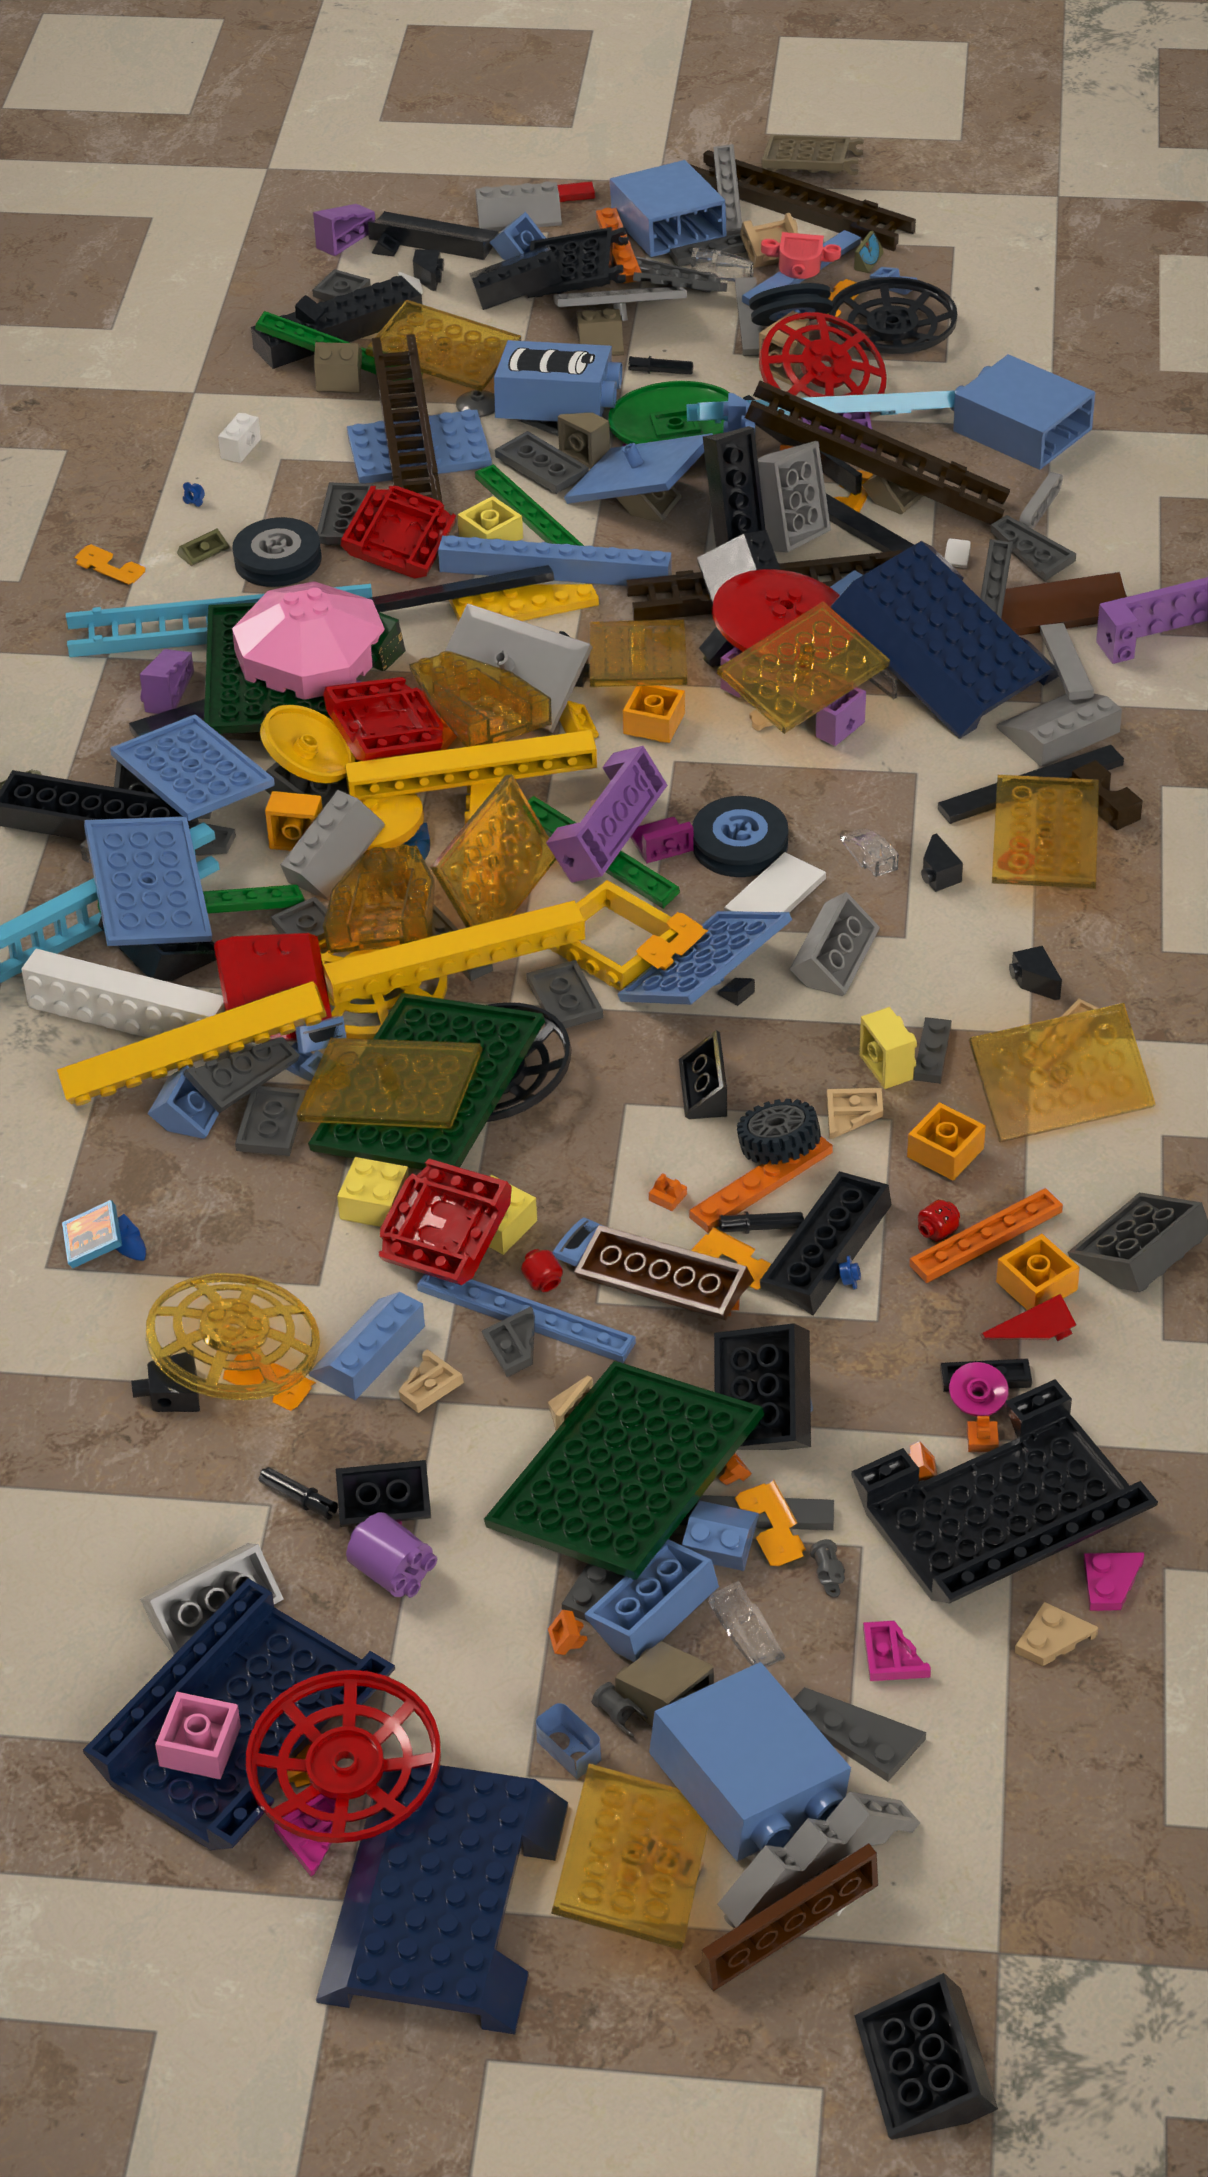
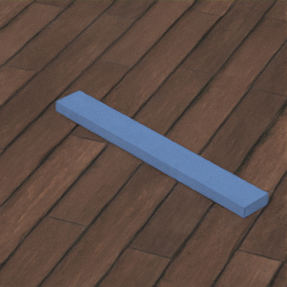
M844 230L823 243V247L829 244L838 245L841 247L842 256L860 245L861 237ZM821 261L820 270L832 262ZM779 271L743 294L742 302L749 305L750 298L760 292L780 286L799 284L805 279L791 278Z
M424 1274L417 1284V1289L420 1292L499 1320H504L531 1306L535 1314L534 1332L624 1363L636 1344V1337L472 1279L461 1286Z

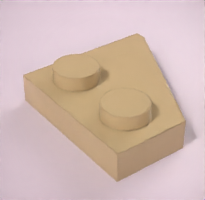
M882 1088L827 1089L829 1139H834L883 1117Z
M428 1349L422 1354L423 1361L419 1368H413L409 1374V1379L403 1383L398 1391L400 1400L417 1413L464 1383L460 1372Z
M1044 1602L1015 1645V1653L1044 1666L1054 1661L1058 1655L1074 1650L1076 1644L1082 1640L1096 1638L1098 1627Z

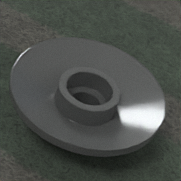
M486 390L466 392L458 397L456 401L457 410L459 412L477 410L479 417L491 415L495 412V395Z

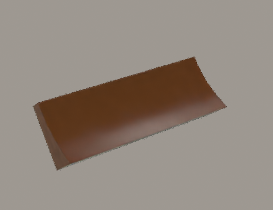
M1120 572L1007 588L1001 619L1018 636L1040 633V625L1064 623L1066 629L1098 624L1099 606L1101 603L1125 598L1127 595Z
M598 1225L574 1271L578 1278L725 1321L740 1296L754 1282L747 1266Z
M869 1843L703 1948L701 1962L694 1967L712 1991L720 1988L878 1886L877 1852Z

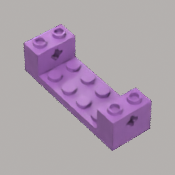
M1208 577L1101 603L1098 616L1097 644L1111 663L1115 664L1134 659L1136 638L1208 621Z
M736 647L721 657L722 690L740 698L758 684L816 713V737L833 746L838 745L865 723L866 691L814 665L784 666L752 657Z
M644 746L614 752L602 767L610 779V783L582 821L558 827L546 842L571 883L603 876L668 786Z

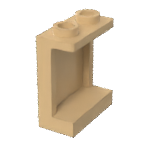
M790 213L785 214L784 220L753 226L751 220L743 222L740 236L753 268L779 263V257H768L761 252V242L764 239H774L780 243L782 232L798 233L797 222Z

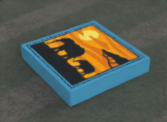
M112 1200L62 1222L67 1262L72 1269L122 1246L117 1209Z

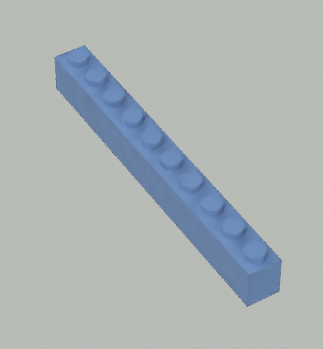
M453 535L442 536L438 549L440 572L491 576L549 565L554 573V581L627 586V580L672 575L671 552L550 544L546 542L536 543L522 540L482 539L478 537L468 538Z

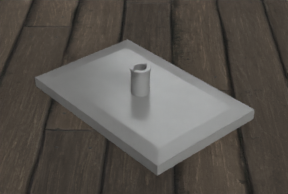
M678 286L554 294L553 299L558 307L614 304V309L620 310L621 320L626 321L628 320L627 302L687 298V290Z
M467 603L428 689L433 693L477 705V708L553 733L593 647L589 643Z

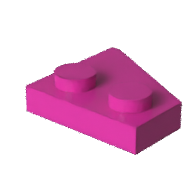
M1144 1552L1084 1553V1568L1090 1611L1122 1609L1127 1593L1135 1582L1136 1574L1143 1565Z
M895 1621L863 1622L870 1681L931 1677L930 1665L927 1662L923 1663L916 1654V1647L909 1639L904 1637L902 1629Z
M320 1794L307 1804L317 1810L334 1813L336 1800ZM298 1809L283 1818L300 1828L315 1832L331 1833L333 1822L314 1819ZM275 1823L274 1831L310 1877L313 1876L332 1843L317 1842L299 1837L284 1830Z

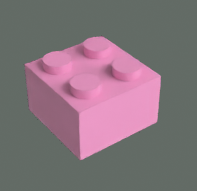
M176 1692L155 1744L159 1766L221 1780L241 1728L238 1705Z

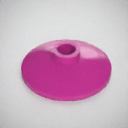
M974 1362L965 1364L955 1371L950 1380L949 1393L953 1403L962 1412L972 1416H989L998 1412L1004 1406L1008 1397V1383L1004 1375L997 1368L986 1363ZM978 1391L982 1393L983 1396H975L973 1395V1392Z

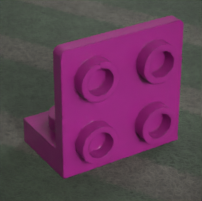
M675 817L638 826L631 836L646 864L694 851L693 826L690 822L679 824Z

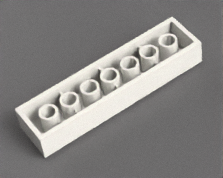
M40 949L34 950L21 969L28 1007L146 1038L225 1012L222 995Z

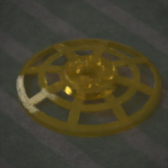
M205 1274L175 1284L156 1299L149 1310L145 1326V1341L148 1351L156 1365L168 1377L191 1391L225 1400L262 1399L289 1390L301 1382L311 1371L316 1362L320 1345L319 1329L316 1320L299 1298L272 1282L243 1274ZM229 1282L241 1283L246 1285L244 1286L239 1284H218L209 1286L207 1283ZM190 1287L197 1289L186 1296L179 1303L178 1307L161 1306L167 1299L180 1291ZM257 1287L282 1297L292 1305H283L272 1295L257 1289ZM233 1290L242 1292L239 1298L223 1299L216 1291ZM203 1295L211 1302L204 1309L188 1307L194 1300ZM253 1295L265 1299L274 1307L261 1309L250 1301ZM302 1314L310 1325L312 1337L310 1346L294 1338L295 1325L291 1315ZM156 1316H174L173 1330L177 1340L162 1348L155 1332ZM282 1316L286 1324V1333L269 1327V1318ZM182 1317L200 1319L199 1329L186 1335L182 1326ZM231 1324H235V1325H238V1326H240V1327H239V1328H236L235 1326H232ZM267 1338L281 1342V1345L268 1355H264L261 1350ZM203 1339L208 1346L217 1350L215 1356L200 1350L193 1343ZM290 1347L306 1355L304 1360L295 1369L279 1378L276 1377L270 1364L282 1358L289 1351ZM184 1348L195 1359L211 1366L207 1379L197 1377L173 1362L169 1356ZM250 1353L253 1360L244 1361L226 1360L228 1354L242 1355ZM259 1368L265 1380L264 1383L252 1385L218 1383L223 1369L244 1371Z

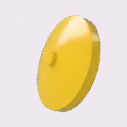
M298 705L278 706L268 712L261 724L260 736L267 752L279 765L298 777L318 783L338 782L346 777L345 763L355 762L354 755L334 722L315 710Z
M416 793L360 800L385 824L364 854L383 852L402 845L411 839L423 824V806Z

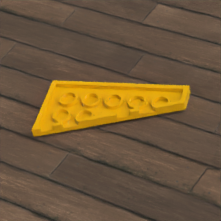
M533 584L451 599L449 602L458 622L467 603L525 621L598 606L599 597L592 584Z

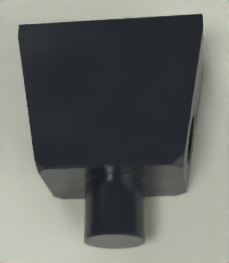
M193 1350L150 1361L147 1364L148 1378L131 1380L133 1398L150 1396L152 1410L155 1412L200 1411L197 1370Z

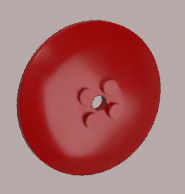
M762 569L736 575L721 585L715 594L712 605L715 625L727 641L742 652L773 664L810 666L828 662L841 655L849 647L854 636L834 613L829 610L830 606L840 595L826 584L814 578L791 571Z

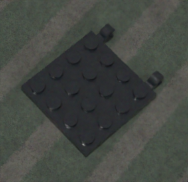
M612 227L531 241L530 251L546 245L551 248L563 282L527 294L528 298L542 297L555 293L561 294L567 291L583 290L596 286L602 287L610 284V280L616 283L626 282V274L618 275V273H623V265L611 268L613 242L618 245L628 244V237H620L626 235V228L621 227L617 230H612Z

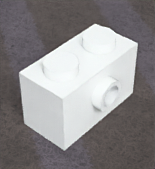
M238 413L218 436L221 459L241 463L261 440L259 417L247 413Z

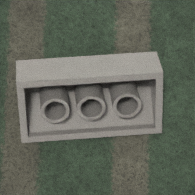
M557 182L524 183L522 185H503L501 187L486 186L475 189L479 228L493 231L504 230L524 212L529 215L537 227L562 225Z
M337 790L280 864L287 881L329 900L384 828V822L358 798Z
M844 892L825 902L790 970L808 988L843 996L851 985L880 927L847 892Z
M247 1543L140 1600L153 1628L174 1656L248 1578L271 1591L274 1604L284 1600L259 1544Z

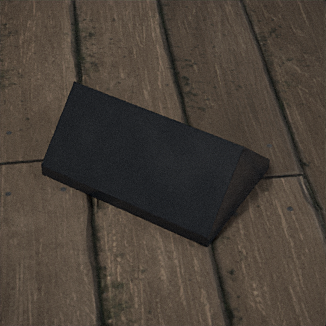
M715 1030L678 1059L685 1117L688 1119L727 1117V1083L720 1032Z
M426 1460L336 1469L340 1527L357 1526L376 1513H386L397 1522L431 1518Z

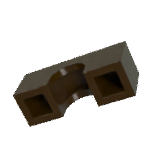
M1092 761L1072 771L1070 784L1072 793L1078 796L1114 829L1119 830L1141 820L1143 800L1128 787L1118 791H1110L1111 773L1098 761Z

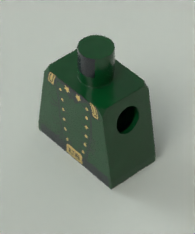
M378 612L385 630L379 636L378 642L371 645L372 668L385 671L406 650L399 619Z

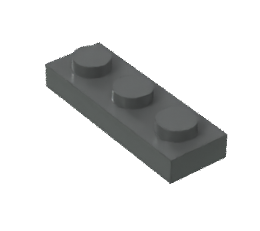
M925 1017L914 1071L915 1081L941 1084L952 1020Z

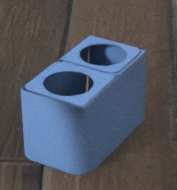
M557 1703L538 1716L536 1719L537 1742L576 1779H579L601 1761L600 1737L565 1704ZM556 1732L565 1733L570 1739V1744L563 1750L549 1736ZM576 1752L586 1753L576 1761L575 1769L574 1760L570 1756Z

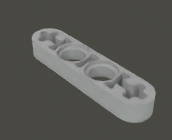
M1054 472L1048 474L1024 508L1020 516V523L1034 529L1061 489L1063 481L1061 474Z

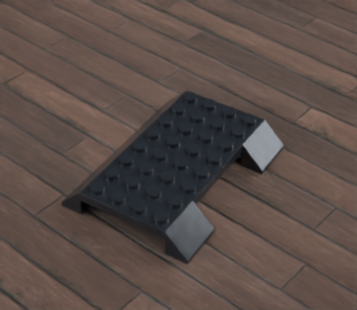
M1056 1379L1005 1401V1407L1017 1439L919 1483V1467L904 1448L851 1471V1476L866 1515L931 1601L950 1604L1158 1505V1501L1141 1481L1132 1485L1127 1483L1070 1414L1072 1398Z

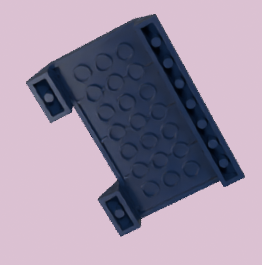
M920 541L854 580L830 606L829 610L944 725L961 739L977 728L983 715L1037 681L1045 686L1059 677L1055 666L1030 641L1018 636L963 582L964 577L931 545Z
M248 1578L83 1749V1753L115 1790L209 1850L231 1849L264 1814L250 1789L246 1772V1750L255 1723L266 1707L293 1685L316 1675L332 1671L358 1670L389 1677L395 1670V1665L372 1651H369L363 1659L358 1658L276 1609L272 1592ZM344 1686L317 1691L294 1704L305 1717L323 1708L341 1705L344 1703ZM357 1686V1704L363 1705L377 1689ZM176 1692L238 1705L241 1728L221 1780L159 1766L155 1744ZM284 1712L268 1729L261 1743L259 1753L273 1756L279 1755V1750L285 1738L296 1726ZM331 1718L314 1726L320 1731ZM304 1734L293 1746L289 1758H296L310 1742ZM257 1766V1776L261 1791L267 1803L271 1806L274 1803V1798L264 1793V1791L278 1777L277 1769Z
M431 1765L412 1768L408 1783L396 1801L407 1807L418 1796L427 1781ZM440 1765L432 1790L414 1813L394 1828L375 1837L360 1840L316 1997V2003L350 2008L353 1995L477 2014L481 2016V2027L483 2030L515 2035L529 1972L497 1951L496 1948L521 1845L523 1843V1856L556 1861L568 1810V1802L536 1779ZM402 1770L383 1772L377 1786L389 1794L398 1782ZM373 1799L371 1800L370 1807L376 1804ZM384 1809L366 1818L364 1829L381 1824L394 1817V1815Z

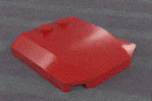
M371 486L341 538L340 546L350 556L414 579L425 577L438 556L442 536L449 535L456 522V515L454 513L450 515L439 500L402 487L389 486V489H376V486Z
M397 677L325 687L323 695L326 710L355 759L366 761L441 750L443 744V723L423 691L417 687L410 688L405 684V678Z
M310 933L232 936L215 942L214 949L225 1011L314 981L318 987L327 1017L321 1018V1020L332 1017L318 936ZM296 1031L287 1035L278 1033L270 1036L271 1039L268 1040L271 1041L283 1037L287 1042L297 1041Z
M428 1159L425 1162L427 1166L417 1175L412 1173L405 1180L380 1228V1237L383 1239L382 1251H379V1257L385 1262L462 1286L474 1277L511 1204L512 1186L507 1181Z

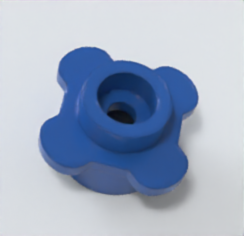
M190 482L184 483L183 501L186 504L193 503L197 507L203 504L202 499L205 496L203 487L197 483L192 485Z
M849 1255L847 1256V1262L839 1264L840 1275L843 1285L852 1284L855 1290L857 1289L856 1280H861V1272L858 1263H852L851 1256Z

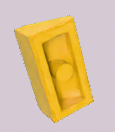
M568 701L559 719L565 733L591 730L593 738H597L599 735L585 705Z

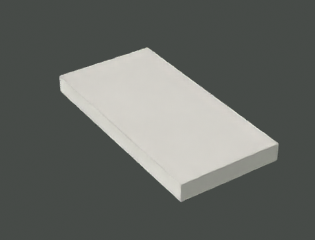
M784 852L724 907V911L790 913L826 879V872Z

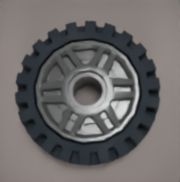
M778 1099L774 1100V1104H770L769 1101L763 1103L764 1107L757 1105L753 1107L754 1111H747L745 1113L746 1116H742L740 1122L737 1123L738 1139L743 1155L748 1160L752 1159V1162L757 1163L760 1161L761 1164L766 1165L769 1161H771L772 1165L778 1164L779 1160L787 1163L789 1158L796 1160L800 1158L799 1154L807 1155L809 1150H813L821 1137L816 1110L812 1105L809 1106V1103H802L798 1099L793 1103L791 1099H785L784 1102Z

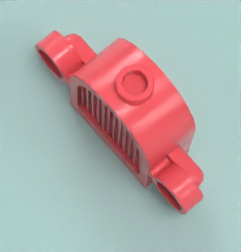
M782 232L780 243L774 239H764L761 242V252L768 257H779L778 268L780 272L796 279L814 277L820 272L821 261L834 262L841 257L840 246L829 244L823 247L824 236Z

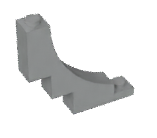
M850 1791L826 1821L808 1818L784 1848L765 1845L717 1905L725 1913L724 1919L733 1928H736L799 1888L810 1878L833 1863L853 1854L868 1843L871 1846L885 1843L895 1831L913 1833L920 1822L901 1800Z

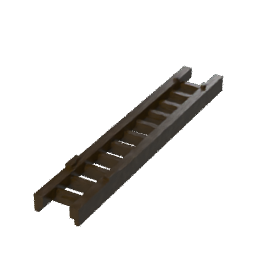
M707 150L703 153V162L712 168L706 170L694 165L691 166L718 192L714 152ZM735 159L739 199L784 215L790 213L793 218L837 233L846 230L861 237V241L865 239L870 231H873L882 248L895 251L898 244L899 234L894 233L897 229L910 234L915 233V218L878 207V203L866 199L860 201ZM742 178H746L743 182L739 181ZM759 183L764 184L760 188L756 187ZM776 189L781 190L778 194L774 193ZM793 194L798 196L795 199L790 198ZM810 200L815 201L813 205L807 204ZM827 206L833 207L830 211L824 209ZM844 212L851 213L847 217L842 215ZM862 217L868 219L865 223L860 221ZM879 224L886 225L884 228L876 227Z
M415 334L406 335L408 351L384 354L381 338H372V350L393 486H399L416 493L431 492V494L424 496L439 500L443 504ZM413 406H417V408H406V409L391 410L392 408H403V407H413ZM419 420L418 422H407L397 424L393 423L399 421ZM422 434V436L396 438V436ZM424 448V450L398 453V450ZM426 462V465L400 467V465ZM429 477V480H418L408 482L402 481L403 479Z
M759 380L753 396L768 402L769 406L752 400L744 418L803 444L818 441L819 450L987 524L991 525L1003 517L1005 509L987 501L989 498L1004 504L1010 489L967 471V467L954 461H951V463L946 462ZM784 410L789 411L790 415L784 414ZM799 416L811 421V424L809 425L798 420ZM820 425L832 430V433L830 434L819 429ZM841 434L853 439L854 442L850 443L844 439H841ZM861 443L874 448L875 452L873 453L860 447ZM882 452L895 457L896 461L894 462L881 456ZM903 461L917 467V470L915 471L903 466ZM927 471L938 476L937 480L924 475L923 472ZM944 481H950L954 484L959 485V487H952L948 484H945ZM965 489L980 494L979 498L965 493Z
M903 551L778 564L781 570L800 573L818 580V576L830 575L831 581L822 583L831 587L842 579V573H851L855 570L864 575L863 571L873 570ZM693 570L678 571L676 575L627 580L628 597L647 595V601L632 602L633 621L642 622L712 614V603L709 594L704 595L702 589L706 588L701 572L694 573ZM694 590L695 596L687 595L680 597L679 591ZM671 592L672 598L657 600L656 594Z

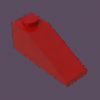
M1059 1294L983 1332L981 1337L983 1340H1049L1055 1337L1058 1342L1072 1335L1071 1328L1077 1324L1062 1295Z

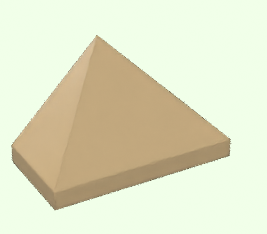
M587 1375L548 1401L556 1431L593 1387L592 1377Z

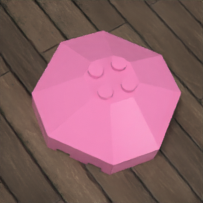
M315 581L267 591L232 628L234 649L245 680L255 683L257 679L266 681L267 688L282 693L286 691V688L293 690L296 693V697L303 700L324 696L325 687L356 683V678L359 675L365 676L373 667L371 645L378 642L379 636L385 630L373 600Z

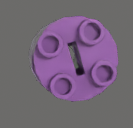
M376 1513L358 1524L351 1534V1540L346 1551L347 1561L374 1582L380 1584L394 1597L406 1595L411 1598L415 1596L420 1590V1582L427 1572L435 1567L438 1560L427 1543L419 1540L386 1513Z

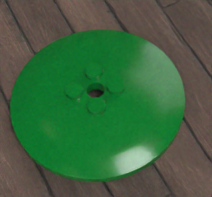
M668 381L647 385L625 394L616 401L615 408H611L609 411V428L619 440L626 444H642L713 433V435L720 434L724 430V420H721L722 423H715V420L687 421L686 404L728 401V393L730 392L712 384L696 381Z

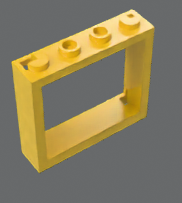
M608 880L576 903L585 921L605 906L649 933L663 938L668 943L678 935L666 923L671 916ZM580 941L550 948L552 952L557 953L568 961L576 960L580 968L619 991L623 990L652 966L639 957L638 954L621 966Z

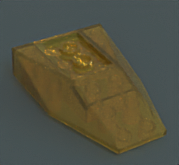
M443 651L439 655L421 658L419 661L409 664L412 674L430 705L465 747L498 743L552 725L551 698L511 671L451 651Z
M403 844L395 848L384 849L383 847H375L367 850L332 889L323 924L328 953L389 948L432 937L435 882L417 845L409 846Z

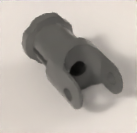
M824 1539L811 1546L810 1555L816 1560L818 1566L816 1573L821 1584L824 1586L826 1594L830 1597H838L840 1595L838 1584L843 1583L845 1580V1569L842 1562L837 1558L836 1543L832 1540Z
M611 1682L601 1685L593 1695L592 1704L597 1708L601 1707L610 1715V1720L630 1736L634 1735L625 1728V1722L634 1712L638 1711L643 1717L648 1719L642 1709L631 1699H624L618 1694Z

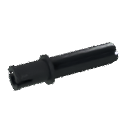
M629 356L628 365L630 366H628V370L647 371L648 374L652 371L691 375L694 369L692 361L654 359L652 356H649V358Z
M748 1211L742 1215H719V1229L722 1232L745 1231L746 1234H749L750 1230L798 1228L803 1222L804 1216L802 1212L749 1214Z
M270 1467L261 1470L258 1478L260 1483L301 1504L302 1509H310L327 1520L333 1518V1515L328 1513L329 1511L336 1514L338 1503L319 1494L316 1488L311 1487L309 1489Z

